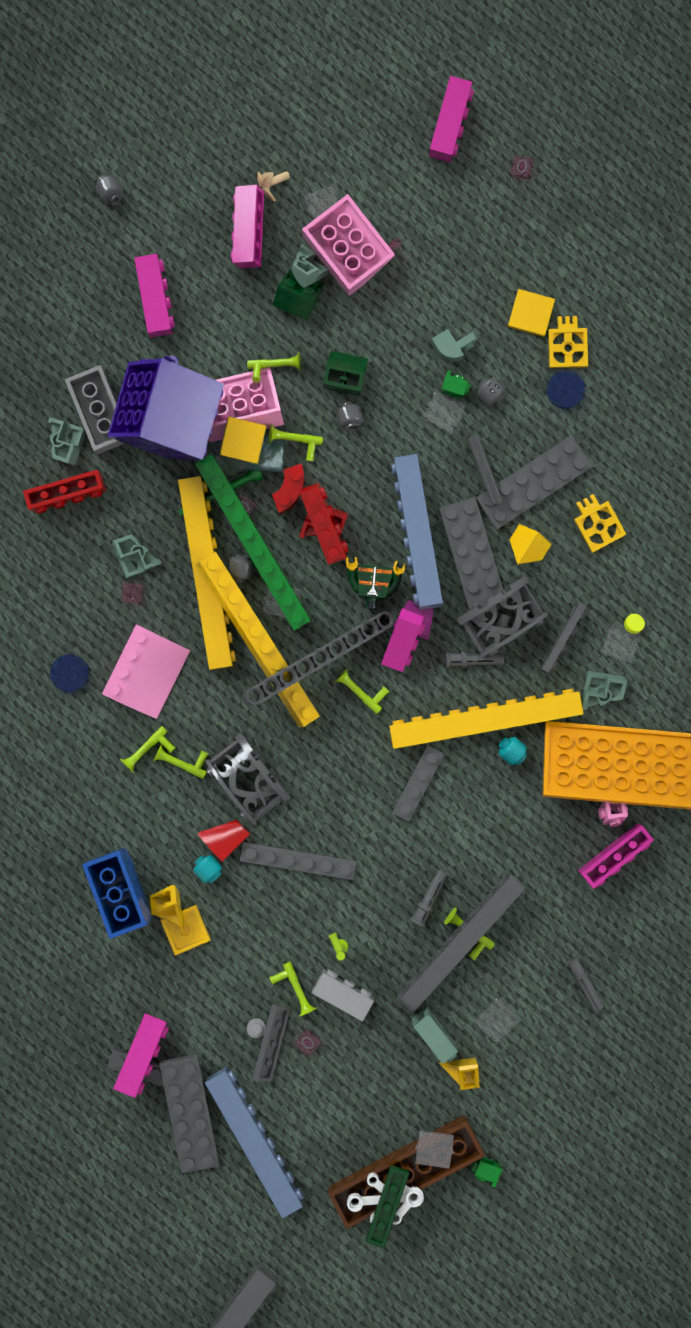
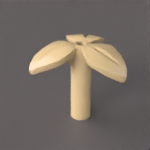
M286 171L274 176L273 172H266L262 175L260 172H257L259 187H263L264 195L269 200L275 202L276 200L269 189L271 186L289 179V173Z

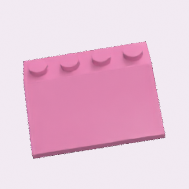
M348 194L302 229L303 238L327 269H329L348 296L362 287L395 256Z
M270 367L260 370L261 379L258 383L252 381L253 371L216 380L224 383L223 396L219 400L218 414L213 421V431L209 442L223 439L228 416L266 425V429L270 428L271 424L274 427L284 425Z
M136 625L102 694L157 719L190 650Z

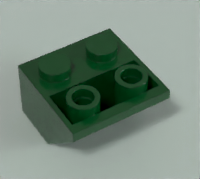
M289 269L277 287L272 306L308 320L313 313L324 283L318 280L303 288L295 279L292 270Z
M331 351L324 375L323 389L360 396L368 358Z

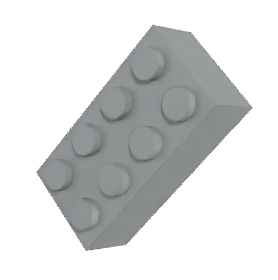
M99 365L65 379L93 451L98 455L125 444L107 437L117 400L102 366Z

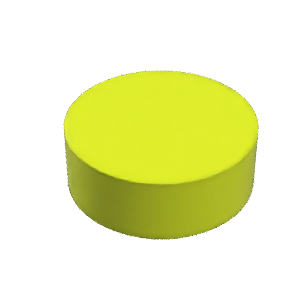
M630 614L625 619L624 626L629 633L637 634L644 628L645 622L640 615Z

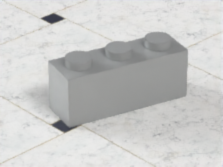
M323 969L312 989V994L362 1022L374 1002V997L371 996L372 993L364 988L359 990L354 987V982L348 979L343 981L338 978L336 972L330 969L328 971Z

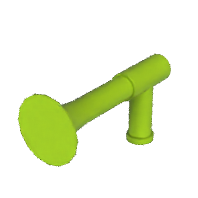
M300 352L295 357L288 359L247 361L248 369H253L252 381L255 383L260 382L261 368L292 366L298 368L301 372Z
M271 424L269 429V444L276 439L307 443L306 461H314L315 445H322L323 437L282 432L275 429L273 424Z
M348 668L345 669L334 683L341 682L348 686L377 714L382 709L378 703L389 691L383 686L372 699L350 679L347 673Z
M161 726L131 757L120 760L134 773L135 763L158 741L169 753L176 747L164 737L168 731Z
M161 744L153 762L155 760L169 762L203 779L207 771L201 768L209 754L201 750V754L194 766L169 755L162 749Z
M454 908L444 922L445 925L452 923L459 927L463 923V920L457 915V908ZM483 935L469 956L476 960L484 947L491 950L495 943Z
M336 932L332 933L328 937L336 951V957L338 960H343L345 952L348 950V943L343 939L338 940Z
M291 961L283 964L285 971L270 976L272 984L287 977L289 978L301 1005L299 1017L317 1009V1007L314 1008L308 1003Z

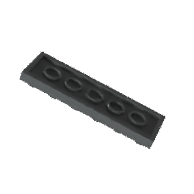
M571 435L496 484L502 498V504L493 506L487 491L476 497V500L497 530L592 468V465Z
M476 497L438 508L469 610L485 600H489L503 589ZM498 603L495 605L497 610L503 609Z
M198 1054L160 1061L159 1065L181 1173L219 1167V1157Z

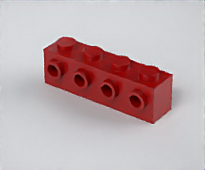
M94 470L23 491L28 510L41 514L47 512V508L54 507V509L66 506L65 503L82 502L85 497H100L103 492H106V487L101 472Z
M318 482L301 489V498L328 565L346 559L349 549L346 541L341 539L340 534L342 532L339 524H335L333 516H335L333 508L327 504L326 498L328 496L325 488H321Z

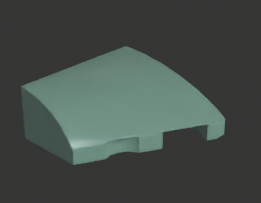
M302 244L293 263L292 272L297 282L305 288L326 277L329 269L314 260L316 253Z
M49 417L48 422L51 424L52 435H50L52 458L75 466L86 436L85 429ZM73 431L72 440H71L70 437H69V435H70V433Z
M131 534L112 542L126 579L162 564L159 559H156L148 552L149 550L145 546L140 545L138 540ZM131 561H134L137 564V569Z
M587 671L582 698L583 710L598 704L600 706L607 704L609 701L622 700L627 685L626 678ZM600 684V685H599L598 687H596V688H594V687L591 686V685Z

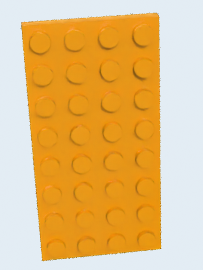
M546 721L544 732L543 797L691 810V733Z

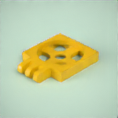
M558 316V329L548 330L549 368L588 367L587 328H578L577 316L572 317L573 324H570L569 316H565V324H562V316ZM564 333V342L562 344H553V340L559 334ZM572 333L579 336L583 344H575L572 341ZM565 345H570L572 350L569 352L565 351ZM562 352L565 363H559L554 358L553 353ZM574 352H583L582 358L578 362L573 363L572 354Z
M594 494L589 496L592 501L591 504L587 498L583 499L586 507H583L580 501L576 503L582 515L574 519L592 553L626 535L609 501L599 505ZM597 511L607 512L611 517L606 520L600 519ZM587 516H590L593 525L585 530L583 527L584 521ZM599 523L603 524L604 526L603 530L601 531L597 530L596 528L597 524ZM616 524V532L613 538H611L607 532L608 527ZM599 534L603 543H594L589 537Z

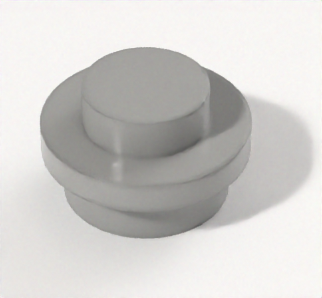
M259 1018L250 1020L247 1025L248 1034L253 1038H260L264 1035L266 1029L265 1022Z

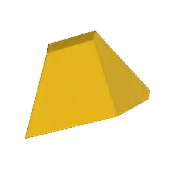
M521 524L518 525L510 538L517 564L541 561L552 545L539 532Z
M171 885L151 895V915H156L183 929L180 894L176 886Z
M476 1058L455 1060L443 1064L439 1063L460 1085V1090L480 1088Z

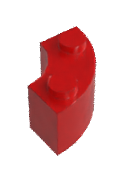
M301 463L283 470V485L279 491L272 494L279 515L289 511L301 497L300 491L304 488V472Z

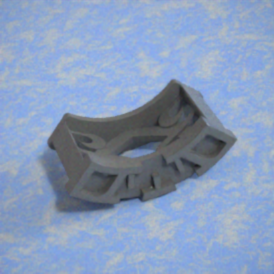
M525 576L510 583L489 600H485L457 618L459 624H463L478 648L481 657L495 655L499 652L498 648L515 639L531 627L536 628L544 623L543 619L548 616L546 612L543 613L526 585L528 581ZM511 598V603L516 602V605L509 606L506 602L507 599ZM497 603L508 610L516 609L512 628H501L492 625L497 617V608L495 606ZM527 605L529 610H523V606ZM487 611L491 612L492 617L488 623L485 622L489 619L485 617V613ZM528 612H531L534 616L532 619L527 618ZM470 620L481 628L478 632L475 630ZM522 621H523L524 623H527V624H525L524 626H522L521 628H519ZM485 630L489 631L485 636V640L489 637L494 639V642L488 647L485 646L480 638V635ZM500 634L509 635L500 641Z
M240 733L235 737L236 741L211 760L205 761L209 767L206 770L213 779L216 778L229 797L241 810L240 815L246 822L250 820L255 825L257 823L256 820L282 800L286 802L291 796L272 771L268 770L263 764L262 758L250 741ZM237 750H239L234 759L231 755L235 753ZM228 758L232 762V766L223 764L226 767V771L221 772L217 766ZM248 759L251 765L250 767H244L240 764V761L245 764V760ZM238 768L246 772L259 770L260 773L255 779L256 792L236 788ZM228 776H229V785H228V783H227V782L225 781V779H224V778H226V777H228ZM261 780L267 782L265 787L262 786L264 791H261L259 787V781ZM275 794V795H274L273 797H271L268 801H266L265 798H264V797L271 796V795ZM238 796L244 797L246 799L244 800V802H242L238 798ZM256 798H260L263 804L252 812L248 804L250 802L254 803L256 807L258 803Z

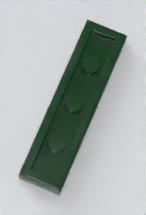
M390 1165L365 1239L366 1243L385 1248L409 1176L408 1170Z

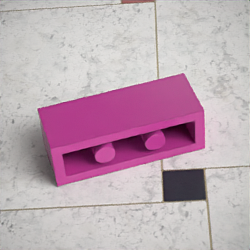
M401 609L385 651L382 665L403 672L405 665H410L413 657L410 655L411 650H416L419 640H416L417 635H422L425 627L422 624L424 616Z

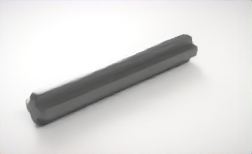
M473 435L468 438V442L493 506L502 504V498L478 436Z

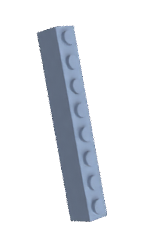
M413 454L394 457V464H391L392 475L397 477L394 487L395 493L400 495V501H397L399 512L403 513V519H400L402 531L406 530L407 538H404L405 549H409L410 556H407L408 568H412L413 575H410L411 586H415L416 594H413L414 604L418 605L419 610L442 607L443 601L418 456Z
M225 1067L206 1078L205 1084L283 1219L303 1207L304 1195L301 1189H296L293 1184L295 1180L292 1173L285 1170L283 1166L285 1165L284 1159L280 1154H276L273 1140L265 1135L266 1129L261 1120L257 1121L253 1105H248L245 1100L247 1096L244 1089L237 1086L235 1082L237 1078L232 1070L229 1071Z

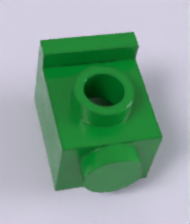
M447 370L441 393L462 399L464 394L468 395L471 384L463 376H451V371Z
M482 1157L472 1163L470 1171L474 1172L478 1180L482 1182L490 1181L491 1186L495 1188L502 1167L500 1163Z

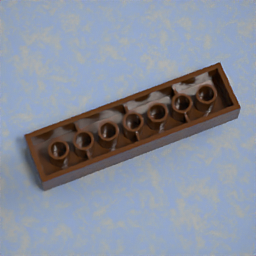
M464 1114L330 1185L328 1195L346 1229L369 1218L375 1212L377 1204L363 1205L361 1210L357 1212L349 1210L347 1206V1199L353 1193H357L361 1197L381 1194L375 1187L368 1185L367 1176L370 1173H376L379 1180L384 1184L390 1165H394L409 1171L406 1182L409 1188L418 1187L422 1190L481 1159L485 1154ZM371 1177L369 1180L371 1182H375L377 1179L375 1177ZM353 1198L351 1201L355 1204L358 1203L359 1200L357 1198Z

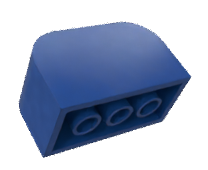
M125 848L82 864L109 939L146 926L151 921L147 899L132 859Z

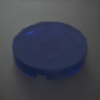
M564 370L557 372L551 377L546 390L549 400L553 405L558 408L569 409L578 405L585 393V385L581 376L577 373Z
M66 654L60 656L51 666L50 677L52 683L56 688L64 692L78 691L88 681V665L77 655Z

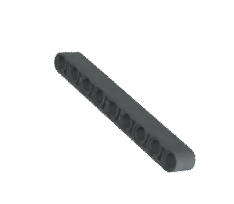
M389 612L376 614L244 691L243 702L248 706H254L266 701L389 629L394 623L393 615ZM381 616L386 620L385 626L380 623ZM365 626L370 628L369 635L364 632ZM349 635L354 637V644L349 643ZM333 644L338 646L337 654L332 651ZM317 653L323 658L321 663L316 661ZM300 663H304L306 665L305 673L300 671ZM284 672L290 675L289 682L283 680ZM267 682L273 684L274 689L272 692L266 689ZM251 691L257 694V700L255 702L251 701L249 698V694Z
M506 874L400 991L396 1000L411 1013L414 1012L518 898L525 886L512 874Z

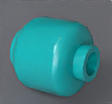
M516 737L504 738L499 743V756L509 765H519L526 759L527 748Z
M202 855L194 862L196 866L193 872L203 883L209 882L211 884L222 874L220 872L222 866L212 855L206 857Z

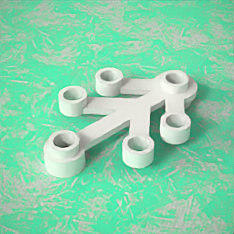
M370 1173L367 1176L368 1185L382 1192L384 1184L379 1180L376 1173ZM371 1177H375L377 1180L375 1182H371L369 1179ZM405 1185L400 1200L403 1204L396 1212L399 1219L393 1221L394 1225L401 1222L402 1217L410 1207H418L422 1204L424 1196L421 1189L418 1187L409 1188ZM353 1193L347 1199V1206L349 1210L357 1212L361 1210L363 1205L377 1204L380 1195L361 1197L359 1194ZM416 1194L417 1197L415 1199L410 1198V1195ZM357 1198L359 1201L354 1204L351 1200ZM374 1212L370 1216V1222L372 1221Z

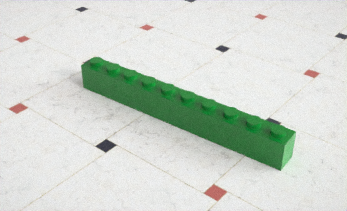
M211 454L195 464L293 630L295 631L311 622L312 620L216 458Z

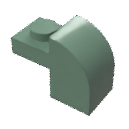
M447 329L433 337L431 345L442 359L456 362L463 359L464 354L462 350L467 352L474 347L473 344L476 341V337L472 332L456 342Z

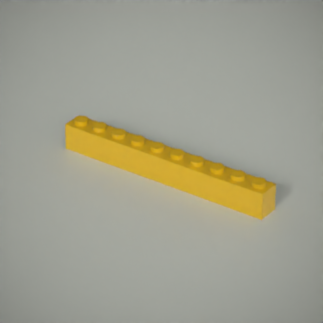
M201 476L180 479L178 483L209 670L232 667L233 662H236L235 651H231L230 643H233L232 633L227 630V624H230L229 616L225 613L222 605L196 566L200 561L215 553L214 549H217L216 537L212 538L211 530H214L213 519H209L208 511H211L210 500L205 498L208 486Z
M215 552L196 564L265 675L269 677L288 666L218 554ZM284 672L283 680L289 682L290 675ZM299 682L277 693L298 727H305L320 717Z
M574 689L562 690L560 695H555V692L543 694L544 698L536 699V695L524 697L525 701L522 702L512 699L506 700V704L500 706L498 702L487 704V708L480 709L479 706L468 707L466 712L456 709L449 711V715L444 716L440 712L430 714L431 718L428 719L418 716L412 717V721L404 723V719L392 721L393 725H389L392 746L395 749L583 715L580 692H574Z

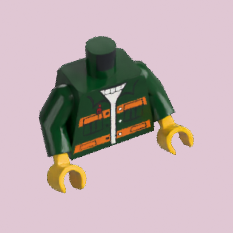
M348 557L346 558L348 581L353 591L359 594V597H366V609H377L378 599H386V596H391L400 584L402 573L405 571V563L402 568H398V561H395L394 567L390 568L359 565L357 557H355L354 563H349Z

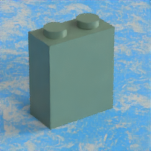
M427 1006L412 1017L413 1027L442 1064L446 1061H452L457 1056L458 1050L454 1040Z

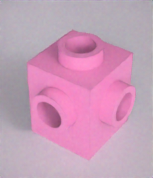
M603 802L598 809L599 818L603 820V825L619 826L627 818L628 808L625 804Z

